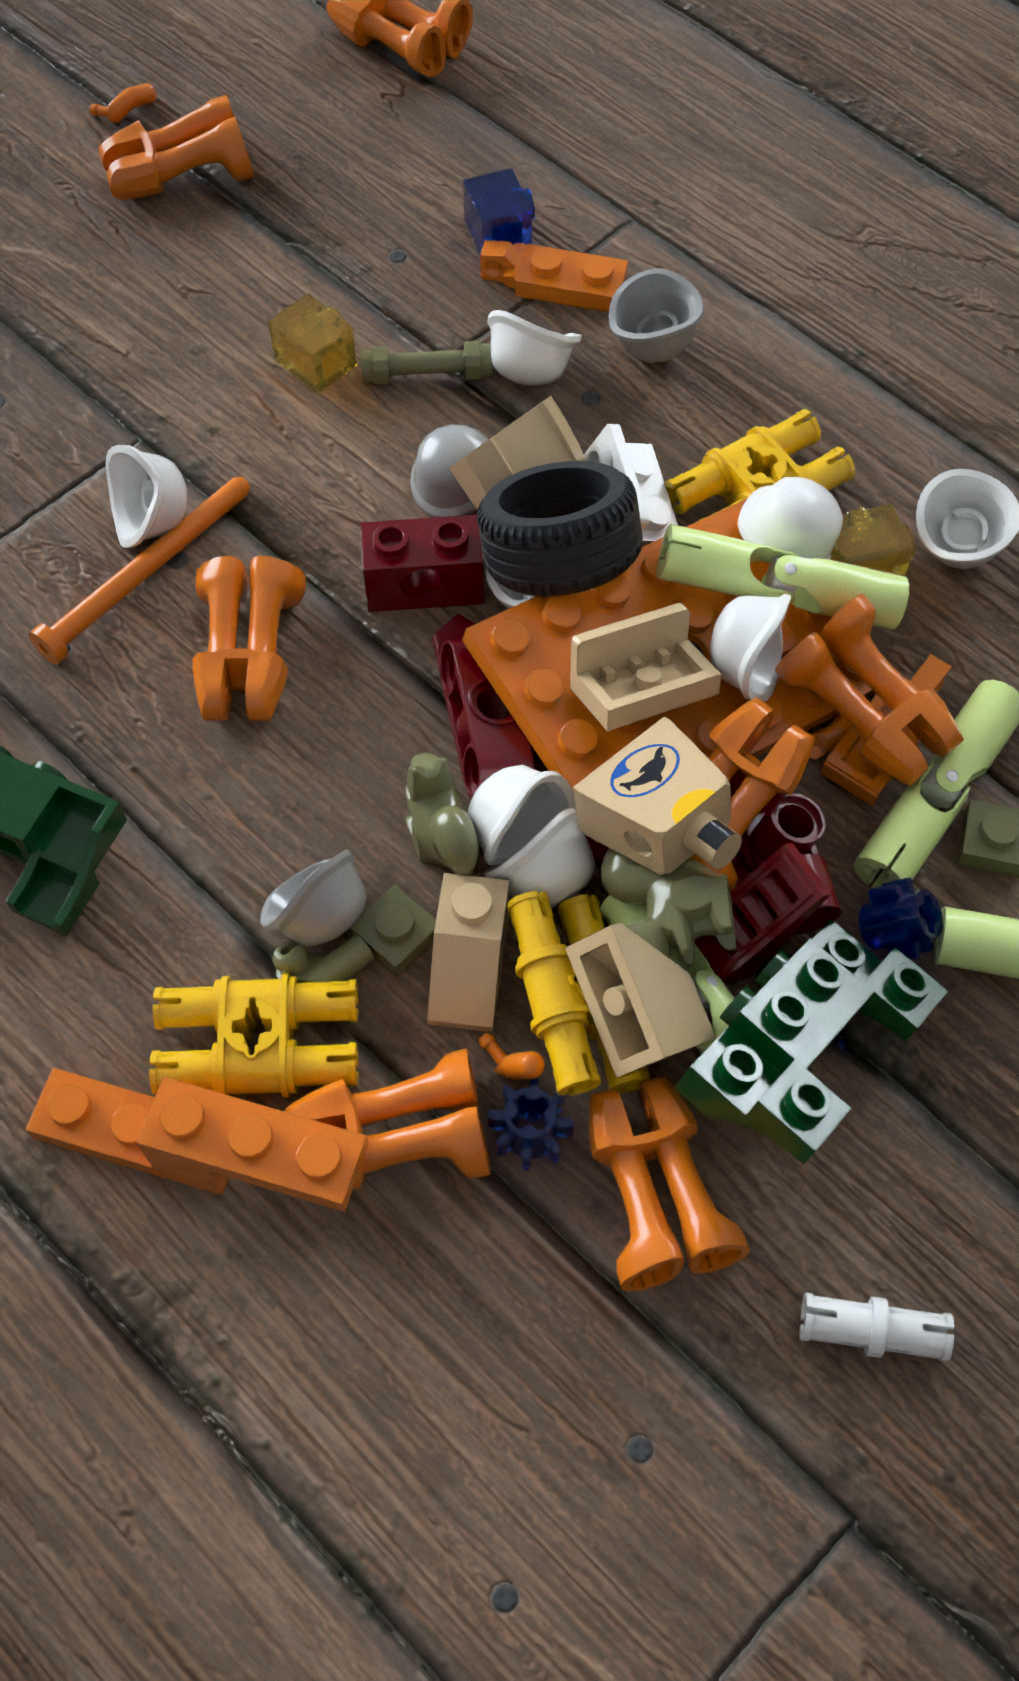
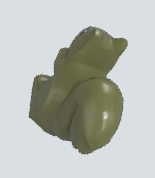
M431 753L418 754L412 758L407 773L406 799L410 814L405 818V822L420 863L451 868L456 874L471 876L476 868L479 849L477 833L473 821L468 814V807L464 804L455 788V782L446 758H439Z
M608 848L603 857L600 870L602 886L613 898L625 904L646 905L647 919L626 925L627 928L669 959L671 958V948H677L686 966L694 965V942L700 936L715 935L724 949L728 951L737 949L727 874H716L700 862L687 859L672 873L659 875Z

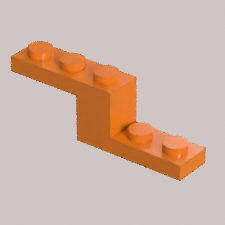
M54 1067L25 1129L33 1139L215 1194L223 1195L228 1179L232 1178L345 1212L369 1145L366 1135L164 1076L156 1096L152 1097Z

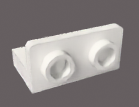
M607 424L584 454L585 461L602 463L616 468L633 482L638 498L643 547L663 538L670 524H678L652 444L626 443L620 425Z

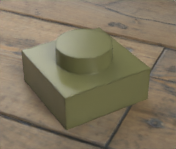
M970 799L964 812L957 865L1019 877V809Z
M394 884L349 929L351 937L355 934L359 935L370 948L374 958L393 975L398 977L433 943L436 919Z

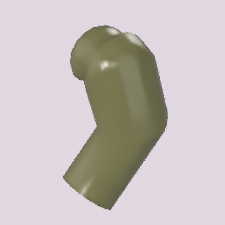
M357 934L327 955L307 952L304 946L298 945L294 941H287L276 948L272 957V962L277 969L276 976L278 979H281L283 973H289L291 976L297 977V983L347 981L375 960L368 945Z

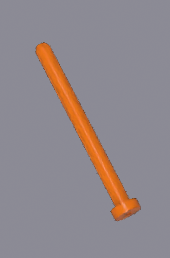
M243 477L232 478L184 517L180 524L157 539L54 625L48 627L40 623L28 633L29 639L37 651L53 665H58L69 656L66 645L248 496L250 490L248 481Z

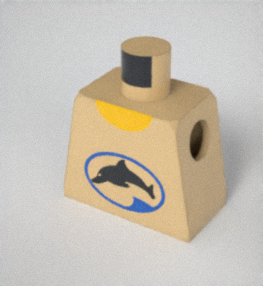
M665 716L573 787L578 829L586 836L659 875L672 873L694 854L698 855L715 869L723 868L731 862L741 846V836L728 827L731 821V792L727 777Z

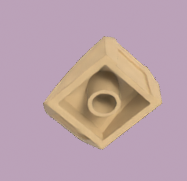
M549 396L449 467V470L478 511L479 504L489 490L505 478L520 471L544 464L564 461H585V456L565 417L552 396Z

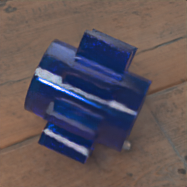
M910 877L883 883L882 887L868 891L872 902L865 903L861 907L859 926L865 942L871 949H888L889 955L894 948H897L909 959L920 958V953L933 950L930 939L937 938L941 934L943 917L940 905L932 892L926 889L914 891L913 882Z
M538 1078L532 1079L528 1088H523L516 1092L507 1085L503 1086L502 1099L505 1105L504 1111L495 1109L488 1111L487 1115L488 1127L494 1130H505L495 1142V1153L501 1156L511 1150L514 1154L521 1157L523 1170H529L532 1159L540 1158L544 1155L556 1163L560 1156V1149L555 1140L556 1136L564 1138L573 1136L574 1121L567 1117H557V1114L565 1106L566 1095L560 1096L558 1093L550 1096L547 1092L540 1089ZM524 1116L533 1123L542 1118L543 1129L537 1132L533 1126L526 1125L519 1130L518 1119Z

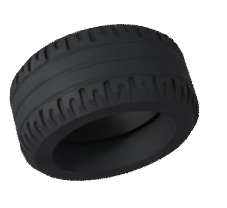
M564 461L544 464L520 471L505 478L491 488L479 504L477 512V524L485 564L491 577L499 584L521 594L561 596L599 587L623 574L639 556L642 548L643 535L639 505L633 482L616 468L602 463Z

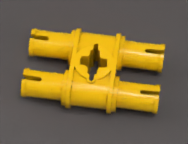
M803 409L770 428L755 426L747 431L745 437L722 449L713 448L707 451L701 464L673 479L665 481L664 484L671 505L673 506L680 501V504L674 506L673 511L681 515L715 495L724 497L732 506L747 499L757 489L764 486H772L784 477L810 479L830 491L854 479L855 465L849 454L837 461V458L845 454V449L842 447H835L830 452L804 466L797 465L790 458V455L819 442L821 439L820 425L815 416L803 423V420L811 415L809 410Z
M530 891L510 899L507 903V910L515 929L521 954L517 958L515 971L516 975L524 981L534 1019L530 1024L531 1030L536 1034L537 1038L544 1040L547 1052L549 1053L558 1095L565 1096L569 1094V1096L582 1094L597 1088L601 1084V1078L591 1053L588 1037L596 1040L605 1068L608 1088H615L620 1094L639 1090L641 1081L652 1079L648 1067H643L616 1078L565 948L568 946L561 944L559 934H557L548 894L544 891L539 894L537 891ZM588 894L574 896L563 901L558 906V914L566 932L569 946L605 928L599 906L600 903L596 895H591L590 897H588Z
M283 973L281 979L232 980L230 976H222L221 979L215 980L214 986L156 987L154 989L153 999L154 1001H159V1004H153L152 1008L156 1030L215 1026L217 1032V1043H213L211 1050L166 1052L153 1050L150 1055V1064L156 1065V1069H149V1081L152 1094L156 1095L163 1076L229 1096L281 1093L283 1098H290L291 1094H297L298 1087L326 1086L342 1079L346 1085L351 1087L358 1086L359 1073L356 1071V1068H359L357 1042L337 1045L297 1046L296 1040L293 1039V1030H298L299 1023L358 1022L359 1010L356 1008V1005H359L356 979H349V981L297 983V977L291 976L289 973ZM261 1018L266 1032L260 1033L258 1044L255 1045V1052L252 1055L246 1040L252 1039L254 1029L257 1028L258 1019Z

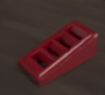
M793 843L784 844L730 891L737 949L730 951L724 949L715 935L700 936L695 939L694 943L707 959L711 969L722 981L728 982L750 977L825 902L831 893ZM781 875L799 898L795 903L791 902L776 880ZM762 895L778 915L776 919L773 918L760 900ZM745 915L758 933L756 936L752 934L741 917Z

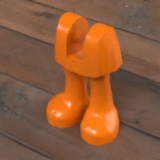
M329 0L326 6L327 14L333 24L351 41L361 47H365L371 40L376 39L404 58L414 71L425 76L440 74L445 67L446 57L456 59L468 40L473 24V8L469 0H443L436 13L426 11L409 0ZM393 22H395V23H397V24H399V25L405 27L406 29L397 26V25L394 24Z
M227 95L210 99L202 107L160 129L147 132L138 120L110 136L99 146L98 150L102 165L107 172V180L112 196L119 200L137 199L162 193L164 191V182L204 164H222L230 176L238 182L254 178L249 156Z
M227 555L206 561L197 569L195 580L196 594L200 600L209 606L207 652H198L193 657L192 662L196 697L200 714L204 721L228 720L233 691H245L246 711L250 721H271L288 674V667L283 658L277 655V633L281 609L298 606L305 595L306 576L300 568L287 561L270 556L259 555L252 558L249 576L250 617L247 649L236 648L240 604L244 601L248 589V574L244 564L237 557Z
M861 593L844 605L828 621L820 635L814 632L792 648L778 663L775 673L789 686L809 689L828 703L865 740L858 755L892 779L911 786L928 771V764L922 752L901 730L907 725L922 744L936 755L942 757L954 750L964 739L946 704L934 689L920 691L902 676L879 652L870 635L877 611L874 604ZM832 654L845 663L891 709V712L886 717L845 677L835 664Z
M758 697L743 704L716 725L708 734V737L715 746L708 759L727 777L728 781L737 770L747 776L731 797V821L728 824V827L741 837L751 822L776 793L792 795L803 775L815 743L814 736L797 725H793L781 736L763 762L752 756L750 752L768 729L775 715V710ZM696 854L689 858L700 862L716 874H727L730 891L735 888L738 876L732 861L723 868L715 869Z
M467 1048L446 1054L433 1070L414 1078L377 1090L351 1094L342 1079L307 1094L284 1110L287 1113L363 1135V1126L375 1122L435 1109L455 1111L437 1119L366 1135L369 1145L353 1189L361 1188L367 1173L396 1164L426 1158H448L467 1178L491 1176L487 1143L478 1111L477 1089Z
M664 1076L640 1082V1098L650 1130L649 1133L633 1136L624 1104L617 1089L613 1088L593 1093L589 1099V1141L592 1157L598 1162L611 1167L622 1195L629 1221L630 1240L616 1260L618 1280L621 1289L626 1292H639L663 1285L674 1279L684 1266V1258L678 1241L667 1222L646 1163L649 1161L659 1160L679 1216L684 1254L690 1271L704 1274L727 1268L741 1261L750 1252L740 1226L719 1213L700 1178L688 1143L692 1136L698 1132L697 1122L682 1097Z

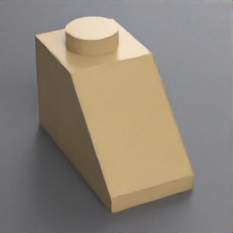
M444 873L433 938L427 1015L428 1025L493 1033L510 918L507 910V903L510 900L509 880Z
M622 923L610 925L565 948L616 1078L716 1039L690 973Z

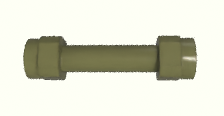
M480 340L463 341L464 350L389 353L388 345L371 346V349H361L363 383L374 382V385L390 384V376L465 372V380H481L482 377L492 376L491 343H480Z

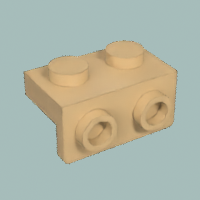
M682 603L586 631L572 638L570 689L606 731L719 694L721 673L688 640L690 611Z

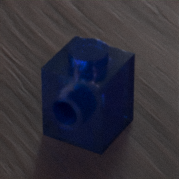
M513 168L463 179L464 219L479 254H481L485 240L509 241L513 245L515 243L532 244V220L535 218L534 201L529 188H521Z

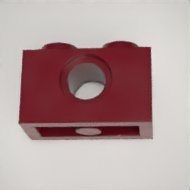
M477 514L360 522L362 565L368 612L484 604L483 559Z

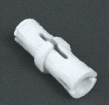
M804 1293L800 1320L805 1321L804 1324L800 1325L801 1341L808 1342L813 1340L864 1348L866 1356L882 1358L885 1351L935 1358L942 1362H949L951 1358L954 1335L947 1334V1329H954V1318L950 1313L938 1314L890 1307L886 1298L872 1296L868 1303L814 1296L813 1293Z

